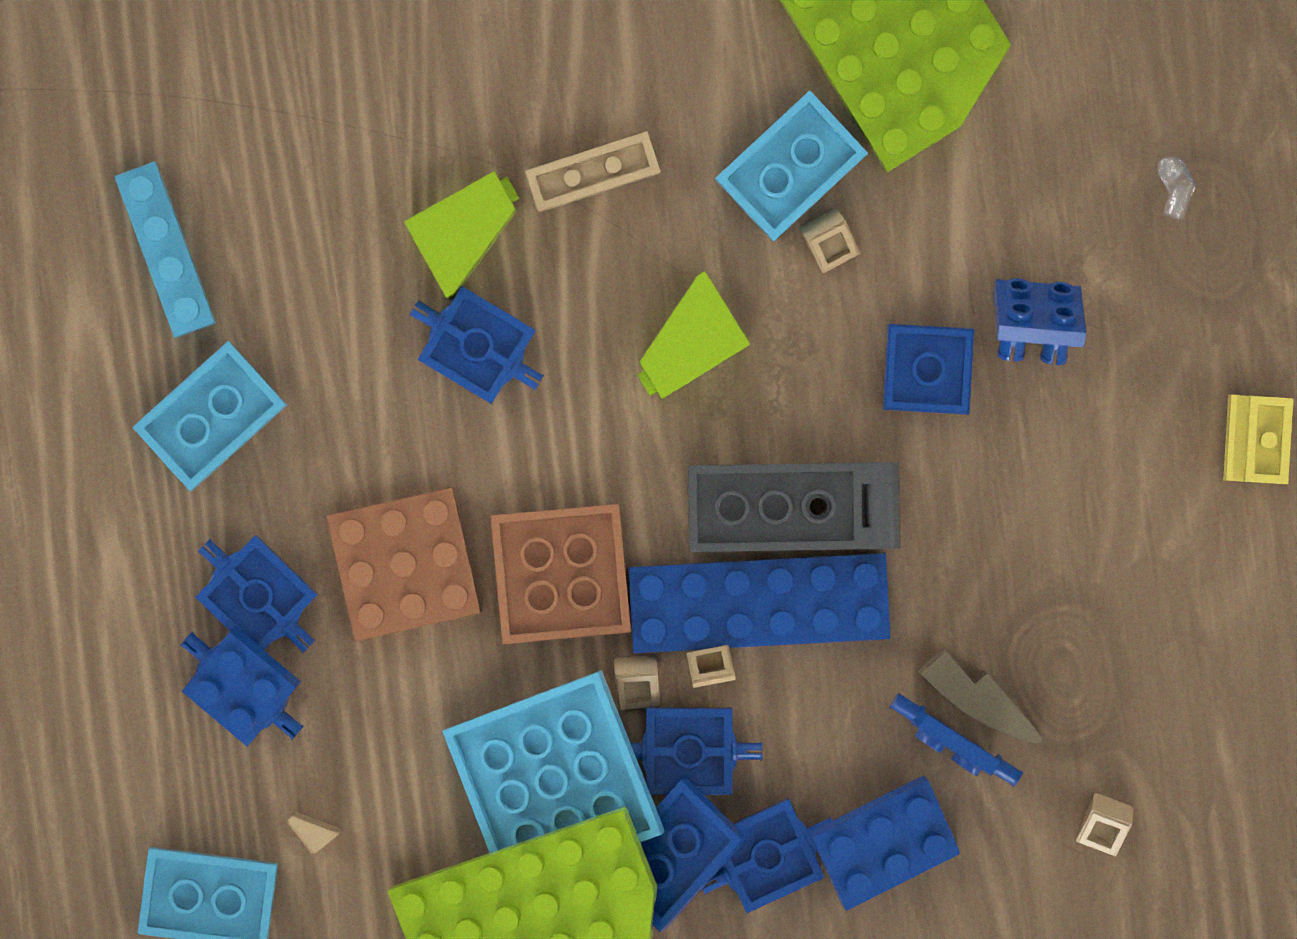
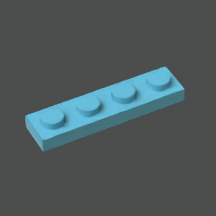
M154 161L114 176L174 338H179L216 324L157 163Z

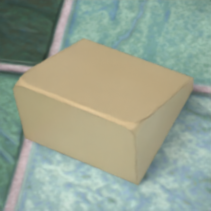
M832 209L799 228L823 274L861 254L845 219L837 209Z
M729 645L686 653L693 688L736 680Z
M656 655L615 658L617 709L630 710L660 707Z
M1094 793L1076 837V842L1116 857L1132 826L1133 807Z
M298 812L288 819V825L311 854L318 852L342 831V829Z

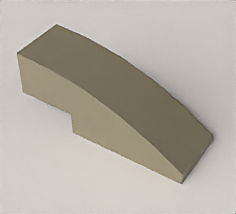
M944 649L917 670L939 694L962 712L982 724L1013 738L1039 744L1043 740V737L989 673L984 670L971 680Z

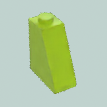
M495 171L404 221L447 299L454 297L459 292L460 288L517 213L513 202L518 200L519 197L507 176L499 180Z
M705 271L695 278L639 362L643 371L638 373L637 377L649 396L658 393L661 400L750 345Z

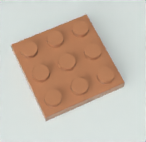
M453 487L327 515L355 641L481 613Z
M619 504L490 516L502 644L631 632Z

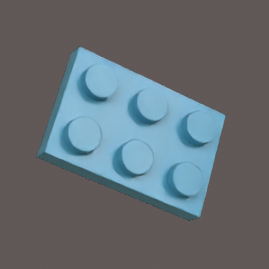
M809 90L724 169L715 180L774 242L854 168L868 152Z
M227 341L132 428L189 491H193L280 413L287 404L230 341Z
M150 847L148 848L137 934L172 939H269L279 863Z

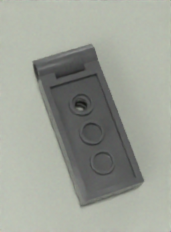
M899 462L689 465V552L901 548ZM815 498H820L825 502V510L819 515L813 514L810 510V503Z

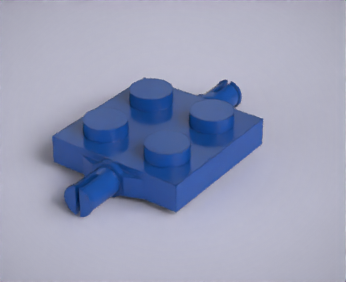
M462 286L451 305L441 311V313L424 304L421 300L417 301L415 307L424 311L429 316L427 317L412 309L410 316L431 327L429 341L418 360L490 404H493L502 387L513 377L534 391L539 384L526 377L525 374L540 382L543 379L544 374L522 363L525 349L536 330Z
M255 535L240 551L229 556L211 538L204 544L205 546L198 550V553L202 554L216 570L211 581L195 598L229 631L236 626L263 650L273 641L283 636H286L302 653L309 647L299 637L309 646L316 641L297 622L303 610L319 594L258 535ZM206 547H208L216 555V557Z
M236 626L226 635L221 643L212 648L193 632L181 643V647L185 648L200 661L195 675L182 692L244 745L248 746L261 730L272 724L276 725L291 740L304 727L284 710L287 707L289 696L299 686L301 681Z
M898 693L893 699L889 708L909 719L910 723L919 729L915 736L920 741L939 753L942 752L944 747L952 750L955 753L951 759L968 772L978 776L981 770L991 776L994 774L1011 784L1012 787L1020 780L1023 771L1018 770L1003 760L1001 755L993 756L925 712L926 707L923 705H917L901 695V693Z
M646 707V731L642 743L630 744L636 759L642 760L650 795H668L676 784L684 778H687L703 795H732V773L737 760L762 761V752L746 751H763V743H737L732 730V707Z
M786 798L734 822L733 824L747 839L711 878L708 884L703 887L704 894L706 895L708 892L729 884L738 894L746 913H749L825 878L816 859V849L809 832L831 822V818L828 817V819L807 828L797 818L789 798Z

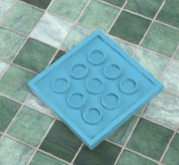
M602 670L442 731L490 853L625 806L640 842L665 832Z

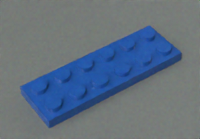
M886 553L629 567L633 653L703 650L729 645V648L891 639Z

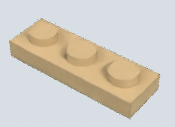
M648 131L525 171L538 213L661 173Z

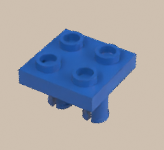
M1020 278L995 280L993 295L997 340H1000L997 354L1001 359L1009 361L1011 348L1013 347L1014 362L1021 361L1025 357L1026 343L1043 344L1040 359L1044 363L1052 365L1055 351V355H1057L1056 365H1063L1068 359L1069 346L1084 347L1086 325L1081 286H1072L1065 282H1054L1052 284L1034 283Z

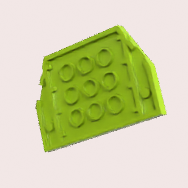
M780 0L886 173L962 126L1011 46L984 0Z
M625 806L392 886L387 892L406 939H652L657 885Z

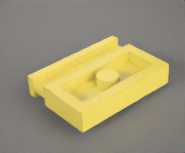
M1228 395L1224 481L1288 484L1294 398Z

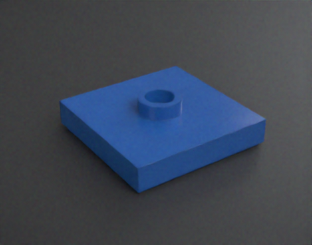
M887 324L882 410L969 415L974 329Z

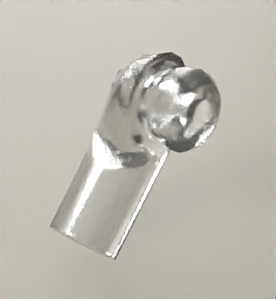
M1167 156L1161 159L1157 166L1158 174L1170 193L1162 214L1169 218L1183 221L1195 189V181L1181 159Z

